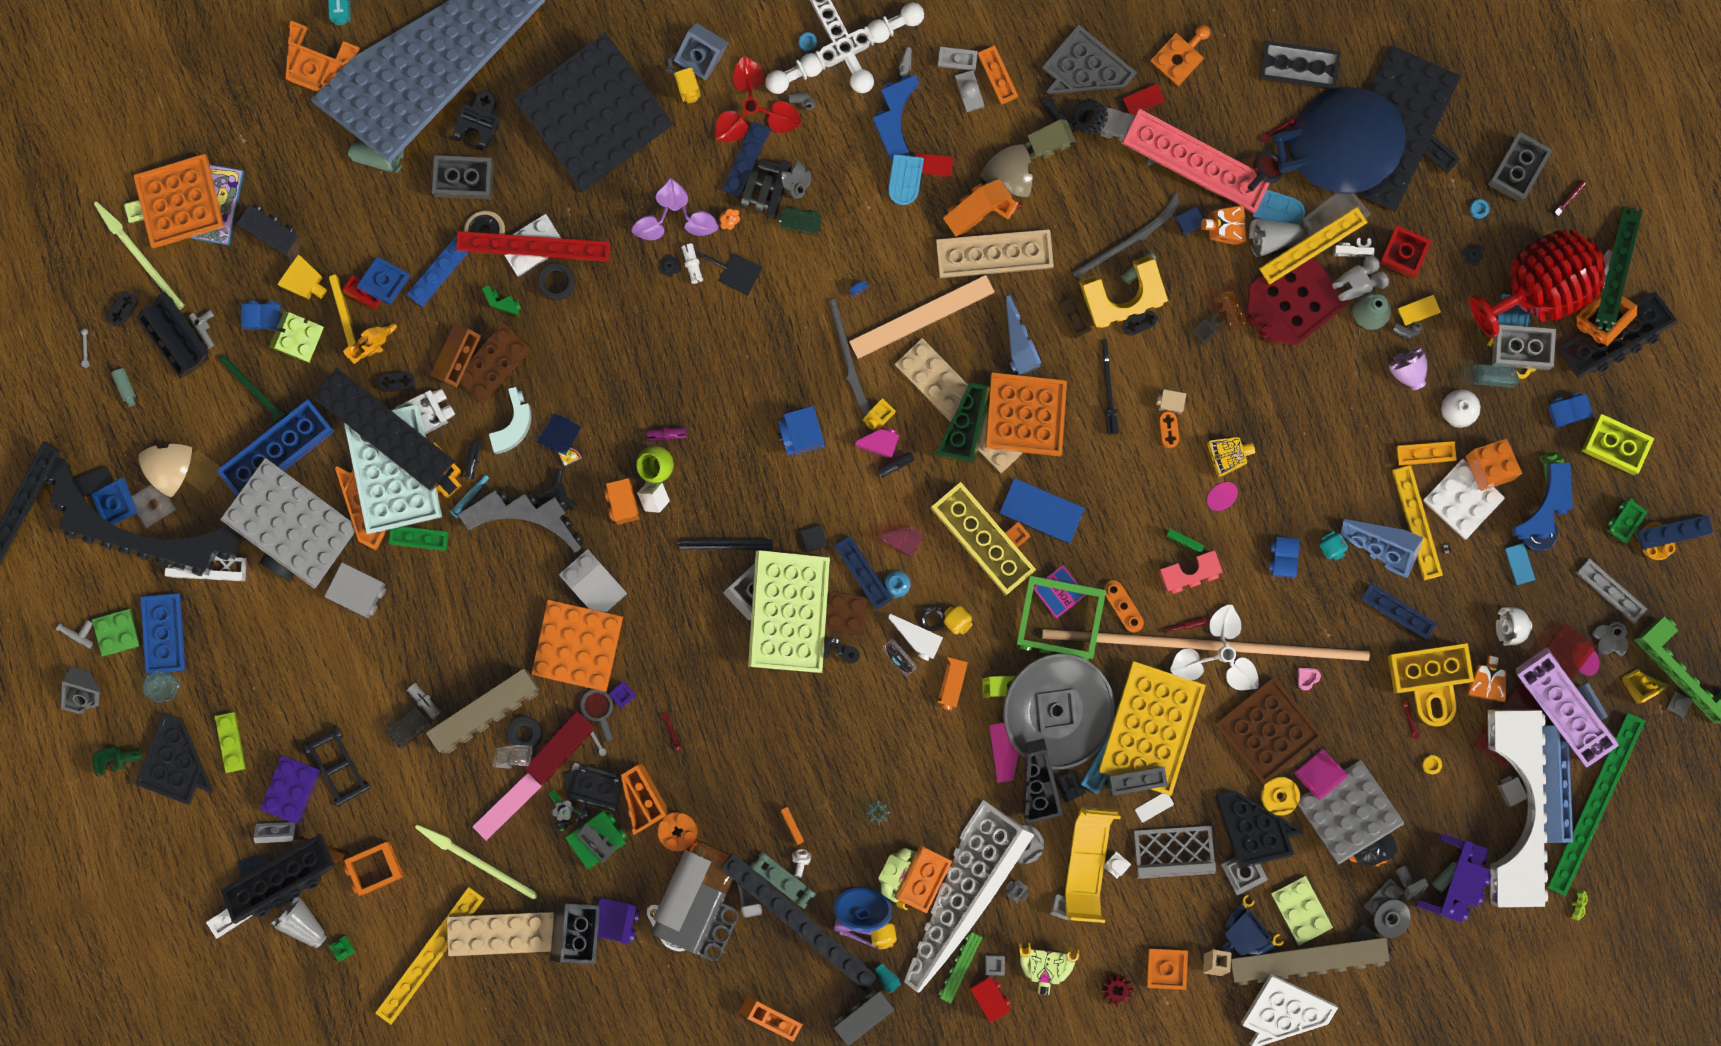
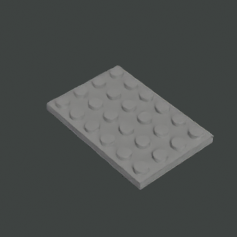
M266 458L263 459L220 519L313 588L317 587L355 533L353 523Z

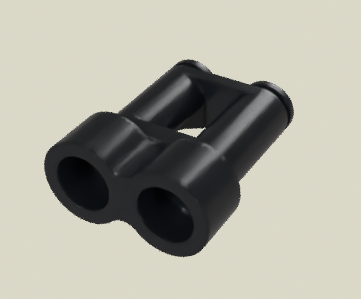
M1073 770L1066 772L1064 776L1060 775L1055 778L1063 793L1062 797L1065 803L1086 794ZM1068 777L1072 785V788L1070 789L1068 788L1064 780V778Z

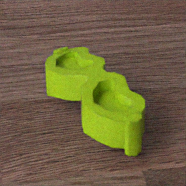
M1577 889L1578 899L1577 902H1572V905L1576 906L1571 919L1580 920L1585 915L1584 906L1587 904L1588 896L1586 891Z

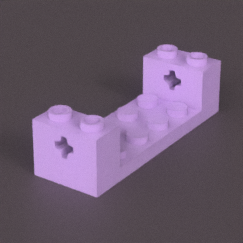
M1548 647L1515 669L1518 677L1586 767H1589L1619 746L1616 738L1607 726L1602 723L1560 667L1559 662Z

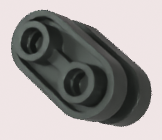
M751 170L741 206L749 208L750 203L756 205L755 211L763 213L764 209H768L771 200L768 199L769 192H773L776 181L773 180L774 176L767 174L764 179L758 178L759 172ZM756 185L762 187L759 197L753 196Z

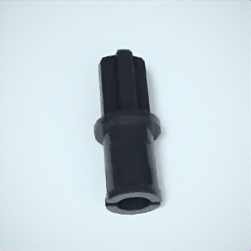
M471 441L467 458L464 459L466 463L462 477L474 480L477 463H480L478 459L482 443Z
M907 452L895 459L891 458L890 462L877 467L880 476L884 478L895 471L899 472V469L914 462L915 459L911 452Z

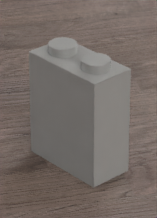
M341 563L325 597L369 618L370 615L373 616L378 607L376 603L379 598L382 599L384 596L386 584Z

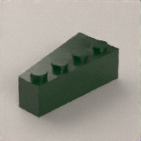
M969 383L948 430L945 432L942 442L935 453L937 457L975 464L990 394L988 386Z

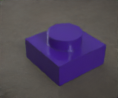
M624 681L609 693L621 708L636 697V694Z

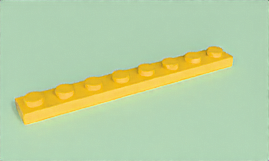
M468 887L447 917L472 916L485 898ZM447 917L376 1011V1014L390 1025H392L448 949Z

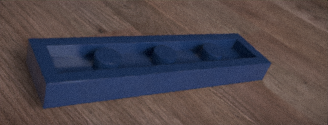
M753 121L724 184L723 191L738 198L741 197L750 172L758 160L771 128Z
M1706 515L1640 530L1636 533L1642 551L1711 535L1713 530L1709 516Z
M851 536L834 546L876 610L893 600Z
M1372 583L1369 584L1360 599L1424 640L1429 638L1437 625L1434 621Z

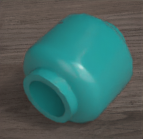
M1333 531L1321 538L1322 542L1319 546L1327 559L1334 558L1337 561L1346 556L1344 552L1347 551L1348 545L1340 533L1335 534Z

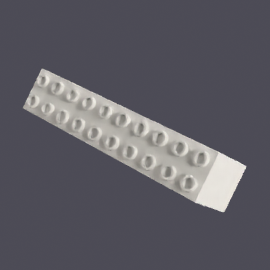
M1488 710V749L1497 752L1511 763L1518 772L1528 796L1527 819L1521 837L1510 852L1500 860L1490 864V874L1492 875L1490 879L1491 904L1497 907H1545V902L1548 901V892L1545 890L1548 874L1547 870H1544V863H1547V851H1544V843H1547V833L1544 831L1547 815L1543 811V804H1546V793L1543 792V784H1546V774L1543 773L1546 756L1542 749V745H1545V734H1542V726H1545V715L1542 714L1541 710Z

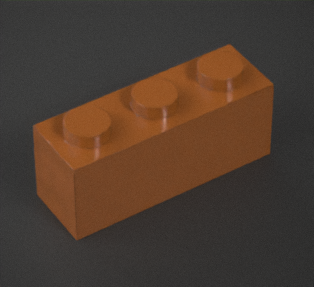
M454 324L430 376L448 385L458 387L481 335L468 328Z

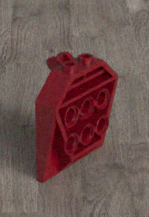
M1314 257L1287 273L1294 277V282L1292 283L1287 282L1284 275L1269 285L1262 275L1249 286L1246 315L1248 317L1246 319L1253 327L1256 326L1259 329V335L1265 342L1268 340L1270 344L1298 346L1351 303L1350 300H1339L1338 296L1343 292L1339 288L1333 289V280ZM1269 288L1276 290L1277 295L1275 297L1268 295L1267 290ZM1304 289L1306 297H1300L1297 294V290ZM1281 303L1288 305L1289 310L1287 312L1280 309L1279 305ZM1312 303L1316 304L1319 309L1318 312H1312L1309 305ZM1292 318L1300 319L1301 325L1294 326Z

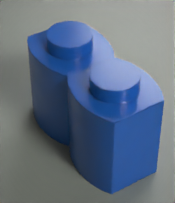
M246 301V304H241L242 329L280 330L277 326L282 316V306L278 305L276 301H266L265 304L261 305L257 301Z
M1579 392L1570 395L1568 400L1563 401V398H1558L1551 401L1552 404L1548 406L1554 428L1586 420L1594 416L1587 394L1581 395Z
M1276 537L1275 541L1271 542L1270 552H1274L1273 560L1269 561V571H1272L1271 576L1296 578L1300 539Z

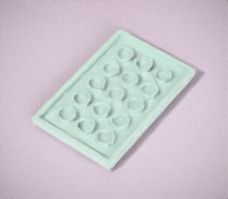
M418 404L392 410L425 436ZM345 424L367 534L442 517L436 487L433 491L428 490Z

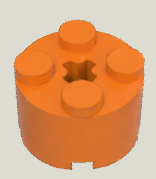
M675 812L665 816L658 827L660 842L664 847L672 851H684L690 848L698 835L696 822L685 813ZM676 826L679 829H683V832L680 833L681 837L673 835Z

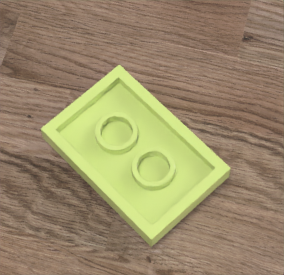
M1306 876L1271 893L1298 946L1333 928Z

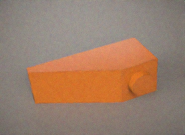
M747 995L739 1010V1013L747 1019L793 1042L803 1025Z

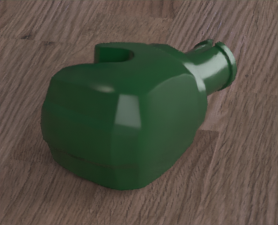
M121 747L96 751L92 757L95 775L97 777L105 775L106 768L110 762H113L112 772L115 773L119 767L121 770L125 769V765L128 762L143 760L141 748L125 752Z

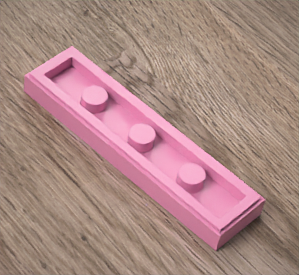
M527 773L473 828L487 841L542 786L530 773Z

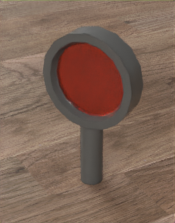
M596 689L588 691L581 699L580 706L583 715L591 721H599L606 742L614 740L606 720L612 713L613 699L605 691Z

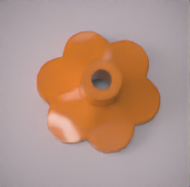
M731 208L723 211L719 218L721 222L720 227L722 229H733L735 224L740 221L739 211L737 209L732 210Z

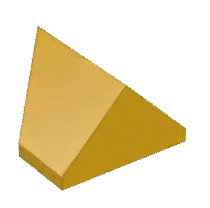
M1639 669L1622 677V681L1636 704L1647 701L1669 686L1640 672Z

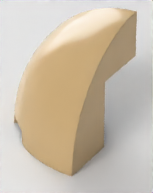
M169 444L168 448L159 449L157 446H152L138 454L140 467L148 481L157 490L172 497L186 476L191 460L192 447L181 444Z

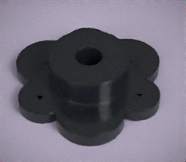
M1472 244L1468 245L1462 251L1465 263L1477 266L1480 260L1484 258L1482 247L1479 245L1475 247Z
M666 255L665 259L660 260V273L667 274L669 277L679 273V260L677 258L674 259L672 255Z

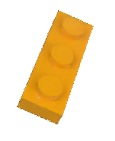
M1455 441L1396 447L1398 466L1456 461Z

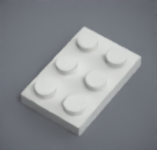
M546 214L513 234L561 239ZM505 255L518 277L548 259L543 257Z

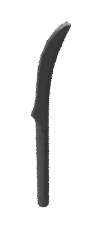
M1174 194L1166 209L1150 224L1073 271L1072 274L1075 279L1139 240H1146L1150 233L1165 223L1175 213L1179 203L1178 194Z
M836 299L829 300V305L847 367L846 379L851 384L859 407L866 416L872 408L861 389Z

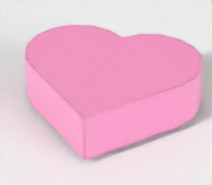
M1298 668L1297 684L1301 690L1311 689L1312 685L1321 678L1320 672L1317 669Z

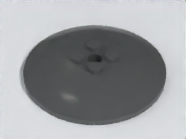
M1070 654L1046 655L1026 665L1011 682L1003 706V721L1006 734L1016 751L1025 758V743L1044 738L1052 769L1071 768L1093 757L1110 734L1115 714L1113 693L1105 676L1089 661ZM1055 705L1060 706V713L1058 715L1052 714V708Z

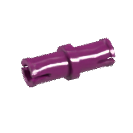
M665 426L664 429H648V442L659 440L669 442L670 439H686V426L675 428Z

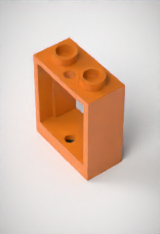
M1602 289L1598 298L1592 300L1577 315V326L1582 332L1590 334L1596 342L1608 346L1637 316V305L1622 296L1619 312L1624 314V316L1610 329V332L1605 333L1598 330V327L1588 320L1599 310L1603 293Z
M390 841L344 860V870L347 876H351L353 880L351 883L352 889L359 896L405 877ZM382 850L393 876L363 889L353 862Z

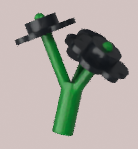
M555 790L549 793L550 798L556 805L552 809V814L559 820V823L550 824V827H556V830L560 831L568 829L567 826L572 825V822H563V819L569 820L572 817V812L578 814L576 823H579L580 820H584L588 816L587 803H584L582 808L578 810L571 806L569 800L562 801Z

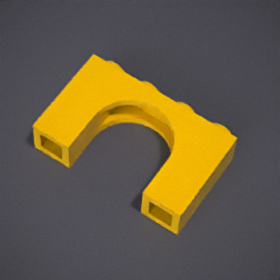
M1151 255L1133 261L1139 280V289L1135 297L1127 303L1115 304L1107 299L1102 281L1098 275L1079 281L1092 322L1096 327H1107L1110 325V322L1116 320L1123 321L1129 315L1134 313L1136 315L1142 314L1146 309L1160 307L1164 302L1168 301L1156 261Z

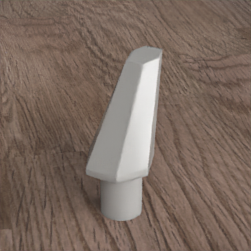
M909 47L906 48L899 65L901 77L907 76L911 70L912 50Z

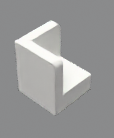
M646 482L637 492L645 511L660 513L669 503L663 483L654 484Z

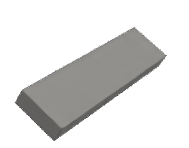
M1590 558L1575 572L1633 624L1647 610L1644 605Z

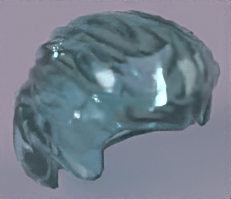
M156 671L146 677L142 689L147 697L160 703L173 699L181 685L169 672Z

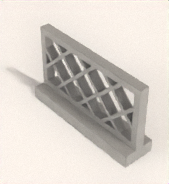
M1211 826L1134 831L1137 879L1215 874L1216 863L1214 860ZM1199 831H1207L1208 839L1204 844L1195 837ZM1185 832L1191 837L1185 845L1176 839L1179 833ZM1160 834H1166L1171 838L1166 846H1163L1156 840ZM1139 835H1147L1152 839L1146 848L1139 843ZM1192 839L1201 846L1195 854L1186 847ZM1173 840L1182 847L1176 855L1167 849ZM1153 842L1162 848L1157 856H1154L1147 850ZM1203 848L1210 854V861H1202L1197 857ZM1183 850L1192 856L1188 862H1182L1177 858ZM1164 851L1173 857L1169 863L1165 864L1158 859ZM1145 852L1154 859L1149 865H1141L1140 857Z

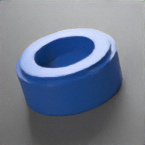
M862 280L852 286L849 292L854 297L869 286L866 281Z

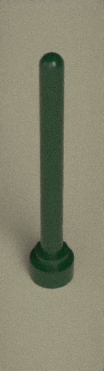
M225 355L219 356L220 362L271 412L272 420L276 424L288 415L284 409L277 408Z

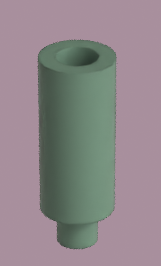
M121 368L113 371L111 374L122 401H126L128 407L134 406L136 403L133 398L136 395L125 369Z
M1452 862L1431 883L1438 892L1442 893L1450 885L1457 863Z

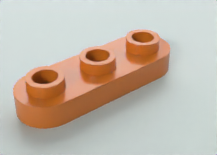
M1115 580L1107 582L1103 589L1106 590L1105 597L1126 630L1132 633L1138 632L1144 624L1142 616L1121 583ZM1112 586L1117 588V592L1114 594L1110 592ZM1121 603L1127 604L1126 610L1121 609ZM1132 619L1137 620L1138 624L1136 626L1131 625Z

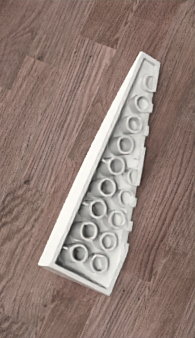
M984 800L960 836V845L953 854L955 858L946 873L948 874L946 881L942 883L931 911L932 917L925 926L924 930L926 932L922 942L920 941L918 944L916 958H913L904 980L907 985L918 993L931 980L970 931L1034 836L1029 830Z

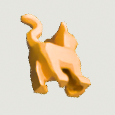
M394 323L382 328L376 326L368 328L361 334L362 337L355 344L348 346L343 351L344 354L355 364L361 358L371 356L376 352H382L384 349L380 346L386 342L387 336L396 329V324Z

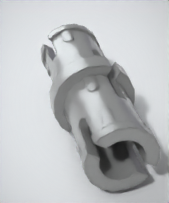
M414 683L406 690L416 700L417 706L419 708L422 707L431 719L440 714L441 711L430 700L431 697L426 695L417 683Z

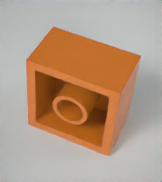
M1507 439L1474 449L1466 456L1480 491L1513 481L1522 474Z
M629 478L607 483V489H604L606 500L611 502V507L608 510L612 521L619 525L639 520L635 495Z

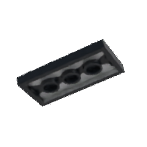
M1265 41L1260 79L1335 90L1341 51Z

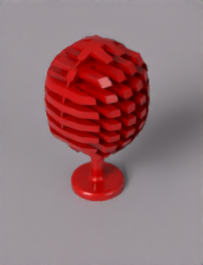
M1560 229L1552 234L1545 235L1542 239H1537L1533 242V245L1529 244L1523 248V252L1522 250L1519 251L1515 256V260L1511 263V295L1492 306L1479 295L1469 298L1470 310L1475 321L1488 337L1494 338L1500 331L1496 316L1517 304L1527 313L1529 308V312L1533 316H1537V319L1540 321H1546L1545 315H1547L1548 319L1556 321L1563 318V316H1569L1573 311L1575 313L1583 308V305L1585 307L1591 303L1592 298L1593 300L1597 299L1601 294L1600 290L1604 287L1605 261L1601 250L1588 236V242H1586V238L1575 229H1569L1570 235H1568L1567 231H1561Z

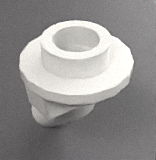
M798 849L792 854L793 862L797 863L794 876L800 878L802 877L804 866L808 865L811 860V854L805 849Z

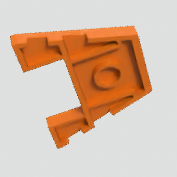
M290 21L286 80L318 92L322 87L329 84L331 79L336 76V73L349 60L357 55L360 48L343 41L336 59L301 46L308 28Z

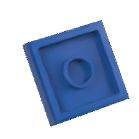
M377 256L357 284V288L391 306L409 279L410 274Z
M120 478L91 493L99 516L113 525L138 513L124 478Z

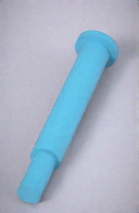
M485 474L452 510L449 509V512L458 518L457 515L480 491L489 477Z

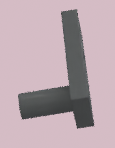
M1165 767L1108 776L1106 781V787L1110 790L1111 796L1168 786Z
M1406 866L1396 870L1405 888L1402 895L1406 901L1422 894L1428 887L1425 878L1415 883Z

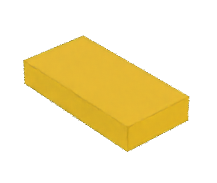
M1434 295L1397 309L1404 327L1441 312Z

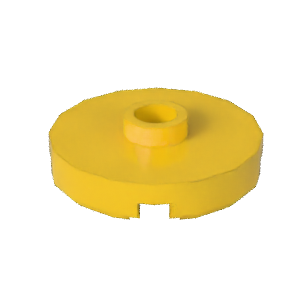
M1275 777L1263 786L1261 801L1263 806L1273 814L1286 815L1291 813L1298 805L1300 792L1292 780L1286 777ZM1279 792L1283 794L1281 799L1277 798Z

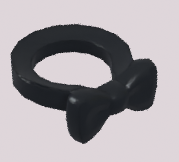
M923 606L925 612L922 622L925 628L929 631L940 630L944 626L943 606ZM931 610H936L941 616V622L936 627H931L926 622V617Z

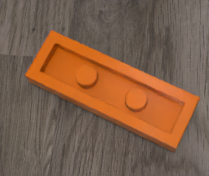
M995 45L978 52L977 55L1000 105L1017 99L1018 94Z

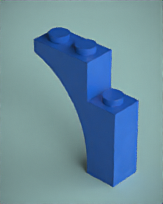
M907 75L896 84L891 82L884 85L881 95L888 108V112L885 110L880 111L873 118V123L891 163L893 154H909L901 131V115L907 99L919 86V80L916 75Z
M1570 463L1547 465V487L1543 500L1528 520L1512 528V536H1518V539H1530V535H1537L1538 538H1549V534L1555 533L1554 511L1558 515L1567 514L1568 510L1573 509Z

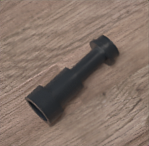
M1047 97L1041 103L1043 109L1047 108L1055 118V122L1060 119L1067 120L1073 133L1076 130L1074 124L1063 113L1059 112L1053 104L1054 100L1051 97Z

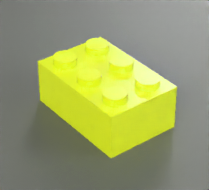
M1601 414L1596 417L1581 451L1627 473L1636 475L1640 472L1654 438Z

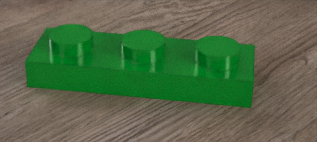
M402 526L390 530L389 545L447 551L449 532Z

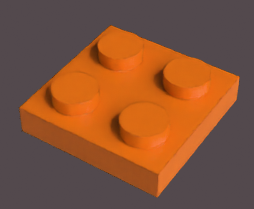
M1149 948L1147 988L1186 990L1188 951Z

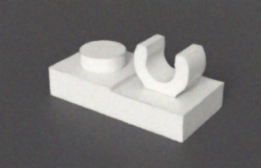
M1360 238L1356 240L1357 247L1350 246V243H1339V245H1336L1333 249V256L1367 257L1374 255V248H1369L1371 245L1370 238L1367 239L1365 246L1361 245Z

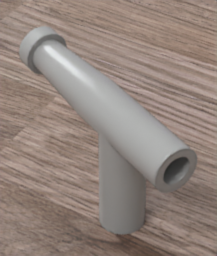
M86 620L79 633L64 627L61 623L56 628V630L61 631L88 649L93 645L92 641L85 638L93 625V622Z

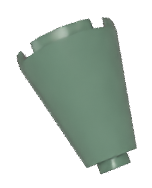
M359 141L354 142L349 147L348 155L353 162L397 173L402 167L399 161L400 158L404 157V149L389 163L365 143Z
M1370 292L1356 299L1352 308L1353 317L1359 326L1368 330H1376L1388 322L1391 307L1383 295Z

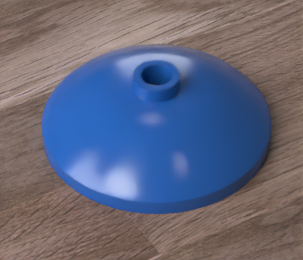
M853 888L838 896L834 904V913L837 920L845 927L858 932H871L884 927L892 917V904L887 897L877 890Z

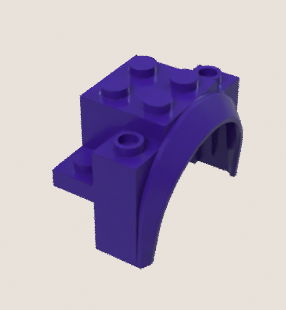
M1442 833L1439 840L1457 847L1462 852L1447 891L1443 907L1419 900L1416 907L1462 923L1463 919L1467 920L1470 909H1467V907H1477L1484 900L1485 893L1482 891L1484 886L1489 885L1492 875L1488 874L1490 869L1482 867V864L1486 865L1489 854L1486 853V848Z

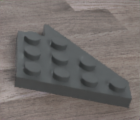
M1080 25L1075 28L1042 67L1046 73L1056 80L1046 91L1048 95L1123 89L1137 74L1135 70Z

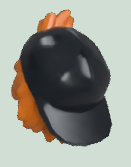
M1389 833L1350 857L1349 860L1365 867L1380 866V864L1386 863L1388 859L1394 857L1397 853L1396 841Z

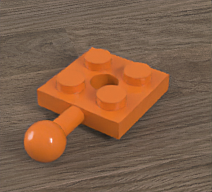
M1199 25L1195 30L1196 35L1188 43L1175 33L1150 61L1177 87L1204 60V57L1194 47L1200 40H1205L1210 36V29L1207 25ZM1179 55L1182 57L1183 62L1175 65L1172 62V57Z

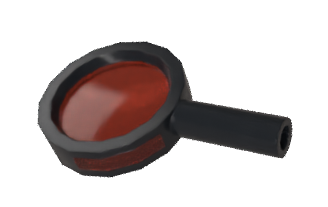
M1266 151L1255 158L1253 168L1257 176L1248 185L1249 191H1254L1262 181L1275 183L1283 177L1284 173L1279 172V157L1275 153Z

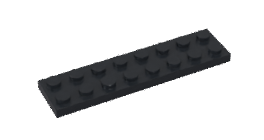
M337 367L313 397L430 491L434 490L455 462L453 458Z

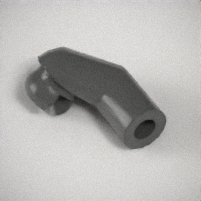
M807 93L789 94L790 104L800 103L806 110H812L815 107L814 99Z

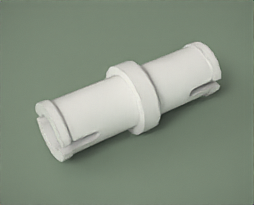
M686 244L687 247L685 245L681 247L686 261L684 264L688 268L691 283L695 284L698 283L697 280L699 282L703 281L699 269L700 262L696 258L693 244Z

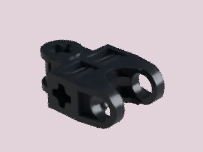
M480 92L476 97L473 107L463 104L455 128L454 139L460 142L463 136H466L470 131H477L480 134L479 139L481 140L479 149L485 151L488 148L501 122L499 117L493 115L497 107V101L490 92ZM488 99L490 101V104H486L484 106L482 102L487 101Z

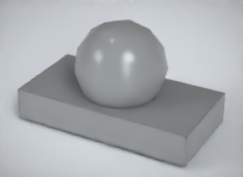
M974 71L956 75L955 79L966 113L983 108L984 102Z

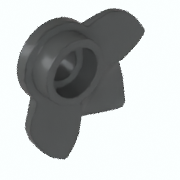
M795 161L791 173L781 172V181L783 187L788 190L792 198H802L806 188L811 183L812 176L811 171H805V167L801 162Z
M1615 621L1610 625H1599L1595 628L1592 635L1600 639L1598 642V653L1600 655H1607L1615 651L1618 656L1622 657L1626 653L1629 643L1625 637L1627 628L1622 622ZM1616 628L1621 630L1618 635L1614 634Z

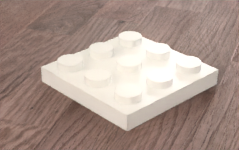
M1461 459L1428 494L1423 502L1466 540L1505 497L1494 487L1480 491L1469 464L1464 459Z

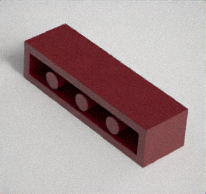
M572 712L565 719L567 723L563 727L559 726L552 734L554 737L549 742L545 741L539 748L541 751L536 756L532 755L526 762L527 766L525 769L541 784L545 785L597 728L581 712Z

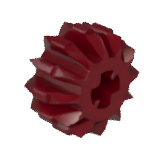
M1115 974L1114 981L1109 975L1107 978L1110 983L1102 982L1103 985L1107 986V989L1103 988L1101 992L1108 993L1103 996V999L1107 1000L1110 998L1109 1005H1112L1114 1000H1116V1007H1120V1000L1124 1005H1127V1001L1124 998H1133L1127 994L1128 992H1134L1133 988H1127L1132 982L1127 981L1124 983L1126 980L1125 975L1122 976L1120 981L1119 974ZM1114 986L1122 987V990H1120L1122 993L1120 995L1116 993L1113 994L1112 990H1115L1113 989Z

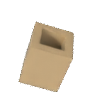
M1164 389L1162 394H1158L1156 405H1160L1159 411L1181 415L1184 409L1186 393Z
M1212 950L1204 954L1203 973L1222 976L1230 972V952Z

